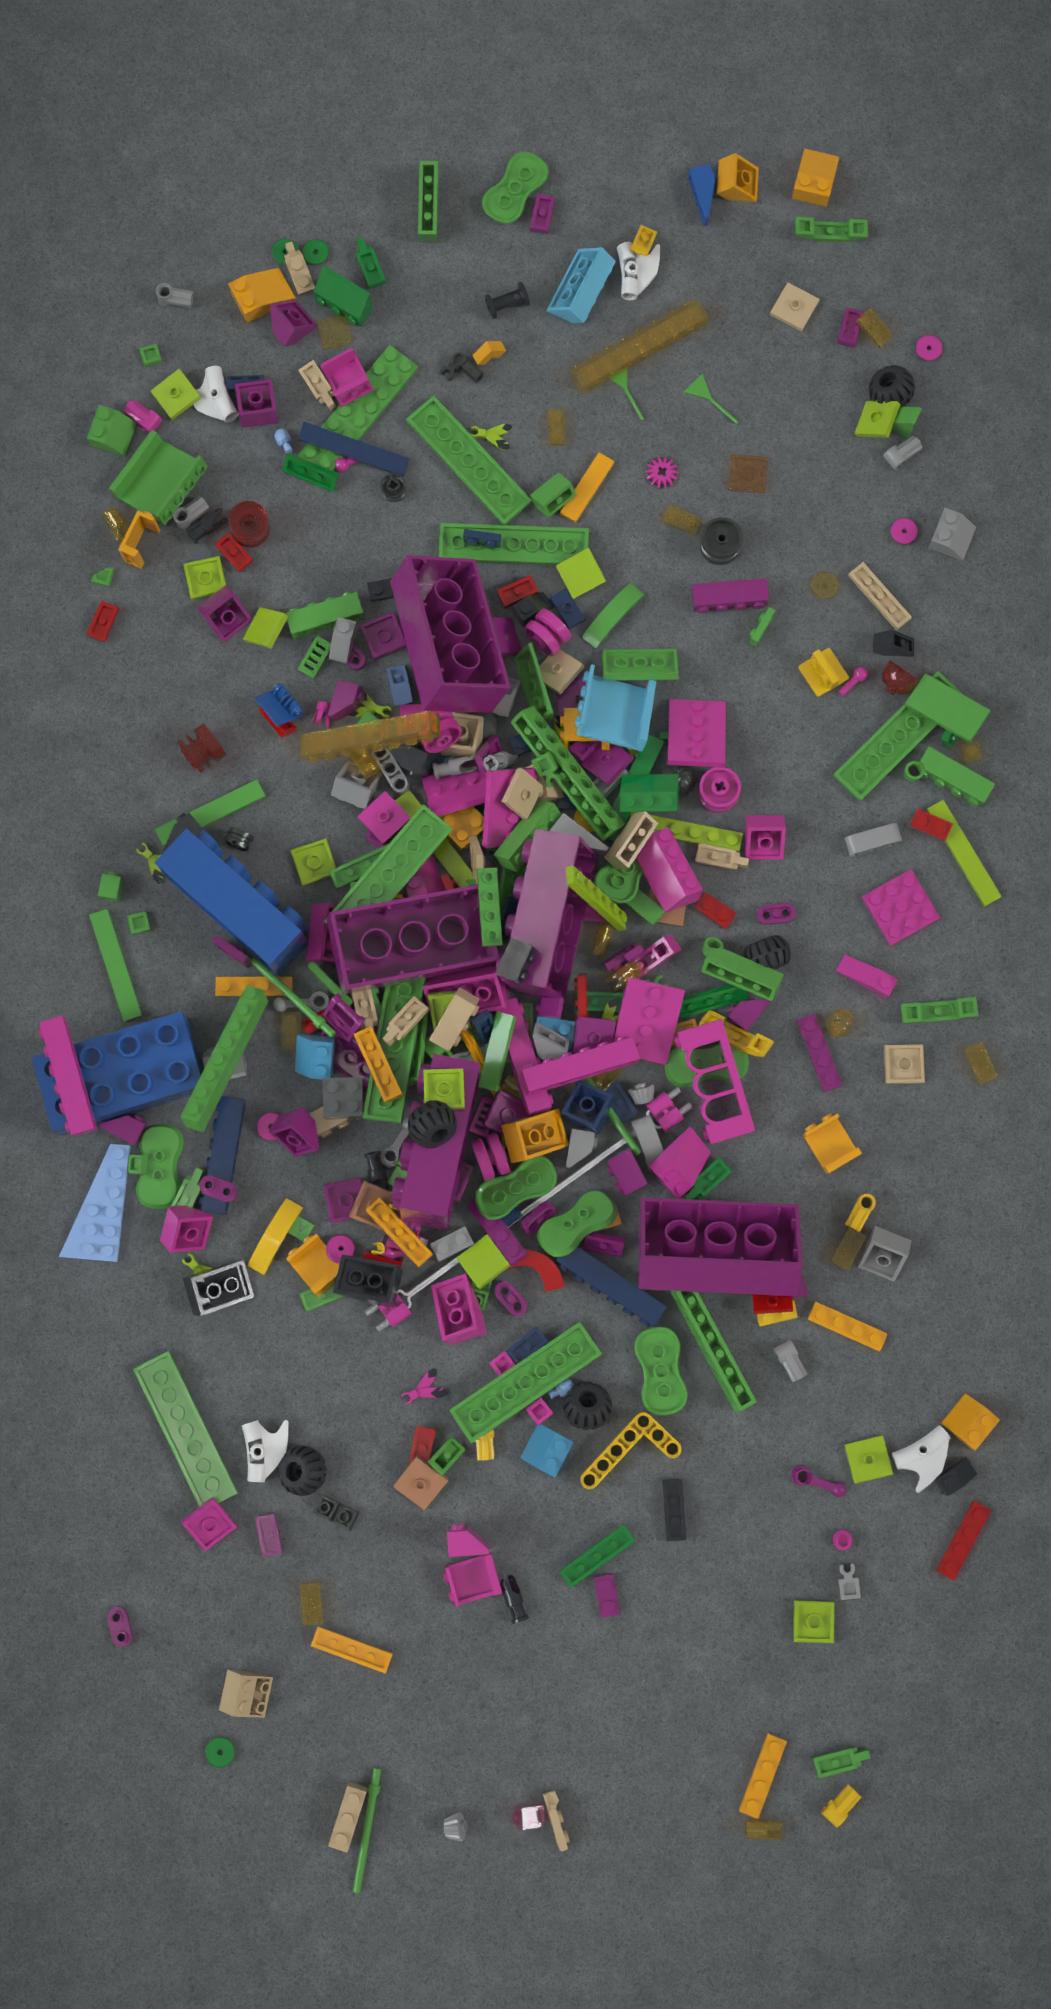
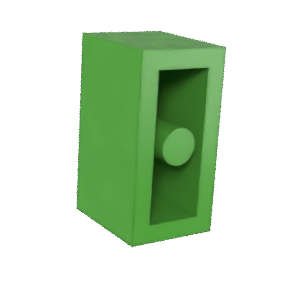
M558 472L530 494L535 507L549 518L573 499L576 493L572 483Z

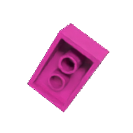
M689 1127L649 1164L648 1168L674 1197L680 1199L695 1183L711 1152L695 1131Z
M465 1273L431 1285L442 1341L455 1345L487 1334L483 1313L468 1274Z

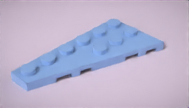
M110 1144L59 1257L118 1262L131 1146Z

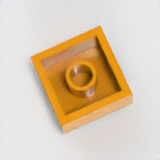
M474 806L440 817L453 829L447 838L462 853L470 847L469 838L471 836H477L478 838L483 834L484 817Z

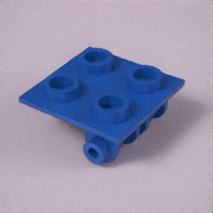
M277 683L274 686V690L254 697L277 727L303 716L302 706L299 705L294 697H291L292 694L288 693L284 684Z

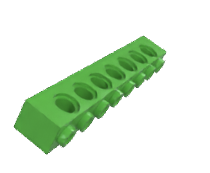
M532 706L522 710L511 721V724L537 757L550 751L558 766L554 771L562 778L558 785L599 838L605 841L614 836L626 824L536 708Z
M669 1290L734 1412H740L757 1402L699 1293Z

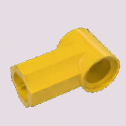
M870 1194L859 1196L845 1225L860 1233L870 1212L876 1205L875 1198ZM864 1197L871 1201L869 1208H864L861 1205V1200Z
M494 1429L476 1441L477 1460L494 1459Z
M847 1784L834 1800L831 1799L828 1802L829 1805L827 1807H823L821 1814L837 1828L846 1820L848 1812L862 1797Z

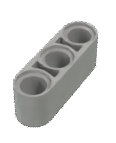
M382 743L376 744L372 749V755L393 791L397 795H403L409 791L410 787L405 775ZM384 750L386 754L384 757H377V752ZM389 766L396 767L393 773H387L386 769ZM398 782L405 783L402 789L395 788Z
M897 823L856 833L844 838L850 857H854L857 853L861 855L871 852L875 848L879 850L889 847L893 843L896 845L903 842Z
M650 1115L631 1121L639 1146L643 1151L642 1154L646 1165H649L664 1150Z

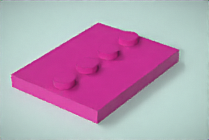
M669 699L668 765L725 768L726 702Z
M476 762L462 766L466 768L476 766L477 770L456 776H443L436 780L435 775L421 778L431 811L438 817L485 803L487 772H480Z
M523 768L536 779L537 771L535 768ZM517 769L487 770L482 847H500L522 820L519 815L502 802Z
M628 977L613 1043L616 1042V1039L627 1036V1038L633 1037L640 1059L667 1065L685 990Z

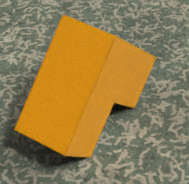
M486 341L472 356L477 365H485L491 358L501 357L506 352V349L501 341Z

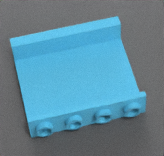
M591 664L589 671H585L583 676L585 686H582L580 697H583V700H580L577 709L580 712V716L577 715L575 727H578L576 735L643 751L648 739L656 681L649 680L646 688L615 680L603 681V677L593 675L595 665Z

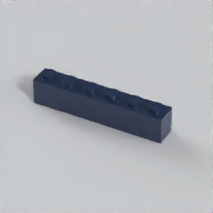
M221 1096V1100H219L216 1106L218 1117L213 1122L215 1135L210 1140L209 1149L212 1152L211 1157L207 1158L206 1168L208 1169V1175L232 1183L246 1100ZM207 1182L206 1188L210 1189L212 1182ZM229 1188L224 1190L225 1196L230 1194ZM206 1194L204 1196L201 1195L199 1207H202L201 1211L227 1215L229 1202H224Z
M579 1247L572 1253L558 1257L556 1260L559 1263L557 1267L566 1273L570 1270L575 1274L574 1278L582 1284L584 1281L591 1284V1290L597 1294L604 1293L607 1295L606 1300L615 1306L617 1303L624 1307L622 1311L631 1317L633 1314L640 1317L639 1322L646 1327L650 1325L654 1327L667 1306L643 1290L638 1289L637 1286Z

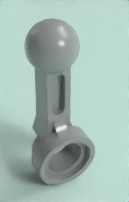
M321 991L313 993L308 999H301L308 1007L316 1011L325 1010L329 1004L327 994ZM277 997L273 1002V1007L278 1012H283L287 1008H298L290 999L287 1000L284 997ZM322 997L325 1000V1004L317 1007L314 1004V999Z
M409 1117L404 1119L403 1129L395 1142L381 1153V1163L385 1167L393 1168L399 1161V1149L403 1145L404 1139L409 1135ZM391 1152L396 1156V1159L388 1161L385 1158V1154Z

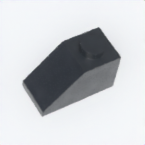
M540 592L529 595L513 606V614L524 628L531 620H536L535 615L544 608L549 611L554 606L545 593Z
M895 630L875 633L873 652L882 656L913 657L914 638Z
M965 1457L944 1470L935 1479V1482L945 1496H949L964 1487L977 1473L968 1458Z

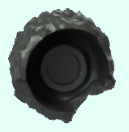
M669 765L661 770V774H679V797L688 795L693 790L696 776L690 766Z

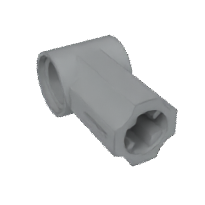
M161 283L156 288L157 299L162 306L192 307L193 291L173 288L167 283ZM163 293H168V294H169L168 296H165V297L161 296Z
M912 436L899 446L895 445L888 449L883 457L893 470L896 471L898 466L901 465L902 467L909 458L920 452L923 447L920 440Z
M199 495L184 507L177 508L173 518L179 528L187 529L193 521L209 511L210 508ZM181 516H187L183 521L178 520Z
M790 1339L773 1348L774 1353L778 1356L777 1359L783 1364L792 1382L807 1375L798 1357L799 1354Z

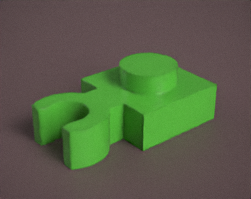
M550 751L531 760L539 776H546L548 787L553 786L551 778H555L557 783L562 781L561 776L554 771L558 766Z

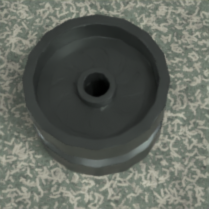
M718 517L709 521L702 531L700 550L703 557L714 565L731 563L740 552L743 534L740 526L734 520L726 517Z

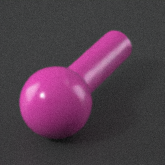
M338 458L335 461V469L341 473L345 472L350 465L358 461L349 458Z
M864 667L856 668L853 672V677L838 693L843 697L858 682L865 681L868 677L867 669Z

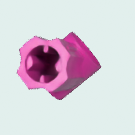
M134 399L129 401L125 407L124 413L137 422L142 430H147L148 434L151 430L155 431L163 422L157 413L147 410Z

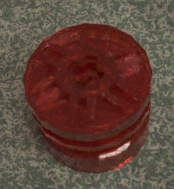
M243 501L232 508L229 514V525L233 538L240 545L248 548H254L263 544L270 532L266 510L254 501ZM250 524H253V527H251L250 530H248L247 527H249Z
M204 723L193 730L196 736L195 740L189 735L185 736L189 742L188 745L182 739L177 741L183 756L200 774L204 772L201 766L202 762L208 768L211 767L208 761L209 757L218 762L227 755Z

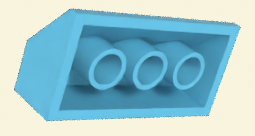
M602 247L578 249L546 311L573 324L584 323L616 261Z

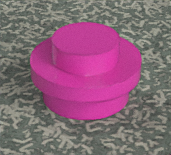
M838 1530L833 1535V1544L836 1548L847 1550L851 1547L853 1538L848 1531Z

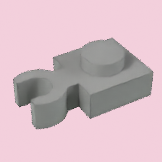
M850 1563V1570L848 1572H845L843 1565L840 1564L839 1571L843 1575V1578L838 1579L840 1600L861 1598L859 1578L852 1576L855 1572L854 1564Z

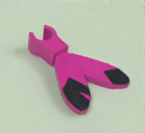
M435 1368L429 1370L424 1375L415 1390L401 1395V1397L406 1394L410 1396V1401L405 1402V1404H410L412 1400L419 1396L441 1398L447 1395V1391L443 1388L429 1387L437 1375Z

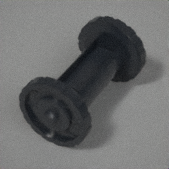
M522 282L517 283L518 289L492 299L489 294L485 295L487 309L492 319L497 318V311L523 302L525 306L530 305L528 293ZM518 294L520 298L514 299V295Z

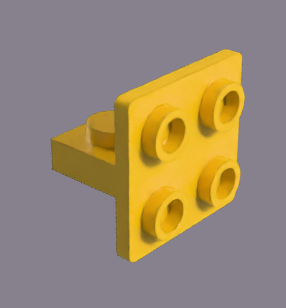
M830 648L822 652L818 649L813 652L809 660L798 666V669L816 697L824 695L849 679V676Z

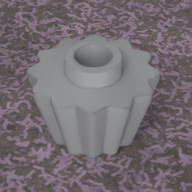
M641 1082L628 1090L635 1104H644L653 1100L654 1084Z
M458 1812L444 1819V1834L448 1839L463 1842L467 1832V1822L464 1820L463 1814Z

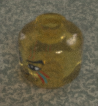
M845 1009L834 1010L826 1022V1028L834 1038L848 1036L854 1025L853 1015Z

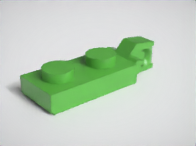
M196 1168L192 1176L188 1174L171 1207H194L201 1192L199 1183L205 1172L204 1170Z
M856 1746L814 1756L813 1761L818 1778H824L857 1769L858 1766L862 1765L861 1761L870 1759L868 1748L857 1750Z

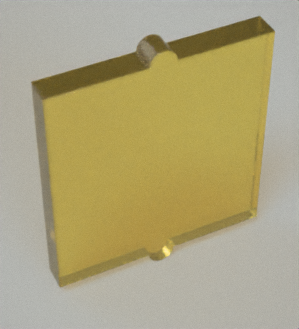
M330 315L329 318L316 320L323 350L339 349L341 346L353 344L348 321L345 316Z

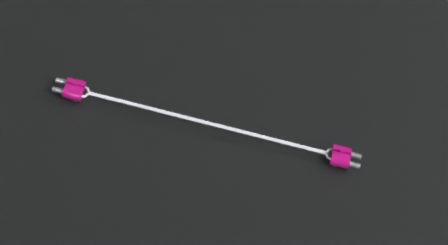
M678 1087L668 1094L666 1092L661 1093L646 1104L648 1109L646 1116L651 1113L659 1126L654 1124L656 1129L661 1128L664 1132L668 1131L684 1119L682 1115L692 1109L690 1103H687L679 1110L673 1104L671 1099L681 1093ZM634 1131L630 1133L633 1138L636 1136ZM621 1139L554 1187L548 1194L530 1204L521 1211L522 1215L528 1214L540 1203L549 1199L627 1143L625 1139ZM457 1257L409 1292L405 1293L399 1289L398 1292L408 1296V1306L401 1299L400 1295L397 1294L394 1308L373 1304L364 1310L367 1316L378 1309L384 1314L386 1320L377 1325L376 1329L381 1332L389 1325L394 1327L412 1314L409 1310L411 1307L410 1297L458 1264Z

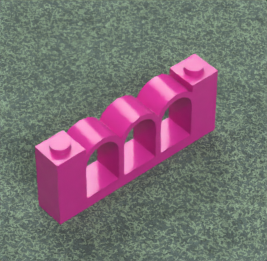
M722 1019L676 1032L677 1037H674L676 1047L681 1048V1051H685L684 1060L687 1067L696 1072L692 1079V1088L699 1097L704 1098L700 1105V1114L707 1122V1124H704L705 1129L702 1130L704 1140L714 1144L755 1131ZM719 1041L725 1062L702 1069L692 1066L690 1054L693 1049ZM727 1067L733 1088L708 1095L700 1092L697 1083L701 1075ZM734 1093L740 1114L720 1120H710L705 1112L707 1103L712 1099Z

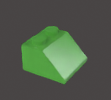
M98 405L87 440L91 447L126 457L137 422L115 409Z

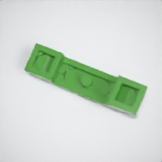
M795 217V236L818 242L864 240L868 238V220L849 219L848 223L814 221V217Z
M629 583L597 616L582 638L593 648L597 649L606 639L609 632L645 594Z
M976 997L900 1005L903 1024L939 1022L979 1016Z

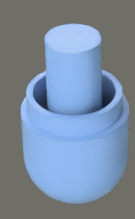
M282 428L278 429L274 435L278 446L284 448L286 454L291 453L292 448L290 445L292 439L288 431Z
M570 1379L565 1380L556 1386L555 1389L548 1392L550 1398L553 1399L558 1395L560 1398L565 1397L567 1392L571 1390L570 1388L574 1386V1382Z

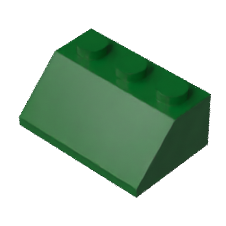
M322 267L314 289L316 302L322 307H329L335 315L344 316L351 325L355 326L357 324L361 327L373 310L371 294L328 267Z
M679 774L622 775L620 812H679Z

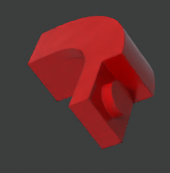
M525 1250L528 1255L514 1266L511 1265L506 1269L509 1270L520 1266L535 1269L543 1280L545 1292L565 1287L561 1273L554 1262L536 1251Z

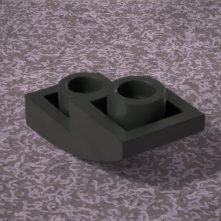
M321 1494L313 1510V1513L334 1522L348 1531H351L359 1515L358 1511Z

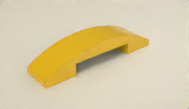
M711 1010L699 1022V1025L722 1019L730 1047L749 1055L764 1057L774 1044L773 1040L759 1033L755 1036L726 1022L724 1016Z
M287 1198L285 1199L258 1243L247 1265L248 1267L265 1275L275 1254L303 1207Z

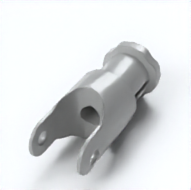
M501 751L485 757L483 765L486 770H501L516 764L518 755Z
M468 755L449 759L445 763H433L436 780L443 776H456L476 771V766L467 768L460 766L465 761L473 760L475 756Z

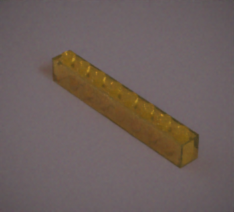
M698 299L687 301L678 310H671L667 316L654 320L648 327H642L632 336L622 338L618 344L610 345L605 348L604 352L592 355L588 361L576 364L571 370V378L583 395L708 324L709 316Z
M424 711L300 735V757L308 760L310 763H317L319 759L333 760L336 756L349 757L352 753L366 754L369 750L382 751L385 747L399 748L401 744L415 745L418 741L432 742L434 738H440V715L432 711Z

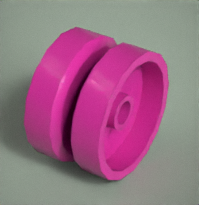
M543 608L535 615L536 621L531 620L524 627V631L539 649L553 657L560 650L559 644L564 645L571 639V633L558 617Z
M424 711L413 723L414 732L420 739L424 749L429 753H437L451 747L462 734L460 725L450 711Z
M714 767L708 770L702 776L698 788V799L702 806L714 813H723L732 809L737 803L741 791V783L737 774L731 769L724 767Z
M496 1132L487 1135L486 1140L489 1145L487 1149L482 1139L479 1138L471 1141L485 1181L495 1177L492 1167L496 1165L500 1175L511 1172L507 1162V1154Z

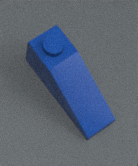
M710 163L691 168L688 172V180L704 226L708 225L714 184L717 181L716 172L711 169Z

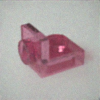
M543 1805L513 1806V1824L516 1828L522 1830L545 1826Z

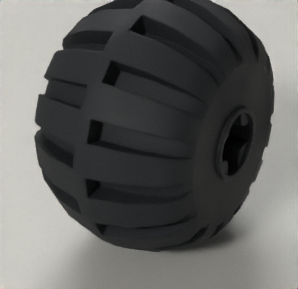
M897 365L885 366L884 369H879L877 374L873 375L869 384L871 401H877L880 404L883 401L885 403L898 401L900 407H905L911 401L915 390L912 375L905 368Z
M774 935L746 946L743 957L764 967L776 970L790 962L791 951L789 944L782 936Z
M438 1100L422 1103L413 1110L408 1119L410 1137L416 1144L424 1148L431 1149L445 1144V1142H448L453 1137L457 1129V1118L453 1109L446 1103Z
M581 1382L570 1388L571 1390L567 1392L563 1401L564 1414L570 1424H573L578 1429L582 1428V1430H595L603 1426L612 1412V1401L606 1389L597 1383L593 1384V1382Z
M294 1447L284 1454L279 1463L280 1470H278V1476H281L279 1480L288 1492H291V1494L298 1496L310 1495L316 1492L323 1485V1481H325V1471H327L326 1465H324L325 1460L317 1450L311 1447Z

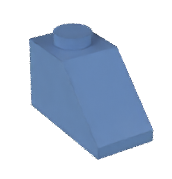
M405 665L387 668L394 705H406L413 702Z

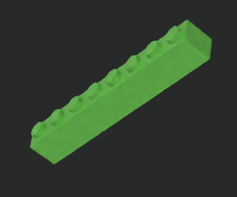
M246 985L180 1116L186 1127L204 1132L268 1003L264 990Z

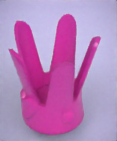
M326 699L324 702H317V710L311 723L317 714L315 724L317 726L325 714L326 728H329L330 718L327 715L331 704L327 703Z

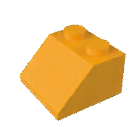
M737 153L720 159L718 164L717 194L730 201L757 202L759 167Z
M965 1393L940 1424L971 1450L976 1451L1000 1419Z

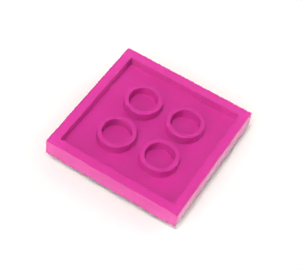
M912 869L861 897L890 946L940 919Z

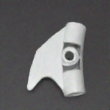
M624 242L617 247L621 266V297L623 299L636 300L638 295L657 275L660 261L659 244L655 246L647 257L630 250L631 242Z
M210 366L206 368L203 384L196 390L201 399L193 404L197 411L212 418L223 420L226 423L234 421L239 413L226 389L221 367Z
M259 1420L242 1425L248 1459L247 1481L265 1482V1479L278 1466L287 1450L288 1420L283 1422L276 1433L268 1432L259 1423ZM257 1448L261 1449L260 1455L256 1453Z
M939 1425L915 1443L892 1453L898 1470L907 1469L919 1474L920 1479L916 1487L917 1493L928 1487L942 1473L948 1443L951 1438Z

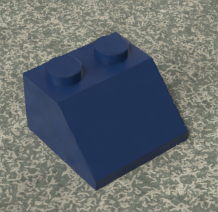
M579 1080L561 1114L564 1119L599 1135L608 1118L614 1096Z

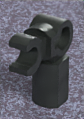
M456 352L452 356L449 365L444 366L440 370L441 375L445 372H450V375L447 377L448 381H451L454 378V373L460 369L475 383H478L484 376V373L470 361L467 362L462 352Z

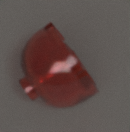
M891 660L888 661L882 671V682L886 685L885 690L893 696L895 693L906 695L912 692L920 682Z

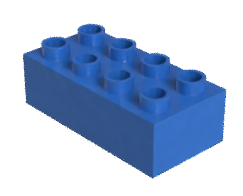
M186 828L154 863L168 880L279 977L308 946L304 933L309 928L304 923L305 920L290 906H287L280 912L277 907L281 903L275 898L276 894L260 880L252 887L249 882L253 878L235 857L230 855L225 861L220 859L225 853L218 847L219 844L203 829L195 836Z
M182 1011L74 1044L96 1125L191 1096L204 1070L189 1017ZM45 1053L33 1056L32 1061L52 1132L59 1135L69 1134L65 1128V1122H67L66 1115L62 1114L59 1103H62L60 1095L57 1096L54 1089V1084H56L55 1076L52 1077L49 1071L50 1059L46 1058Z

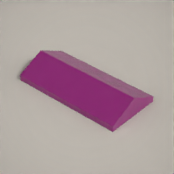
M328 1023L336 1032L333 1036L335 1037L334 1068L346 1078L362 1077L364 1079V1092L367 1093L370 1069L356 1038L354 1037L353 1040L348 1042ZM322 1031V1033L319 1036L328 1035L324 1031Z

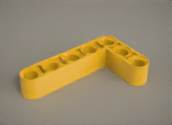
M640 1412L635 1415L582 1473L580 1477L581 1484L586 1489L595 1488L643 1435L669 1458H676L680 1455L681 1445L649 1414ZM643 1415L647 1416L648 1424L644 1427L639 1426L638 1418ZM656 1429L663 1432L662 1439L658 1441L652 1437V1433ZM628 1430H632L635 1433V1438L632 1441H626L624 1438V1434ZM670 1443L677 1445V1451L674 1454L667 1452V1446ZM614 1445H619L622 1448V1452L618 1456L611 1454V1448ZM602 1459L608 1462V1468L603 1471L597 1468V1463ZM588 1474H592L595 1477L592 1485L584 1483V1477Z

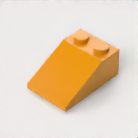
M804 148L792 199L827 207L839 156Z
M279 268L244 275L228 283L231 295L247 323L271 312L270 305L272 303L296 299Z
M559 1108L501 1125L511 1163L526 1161L569 1146Z

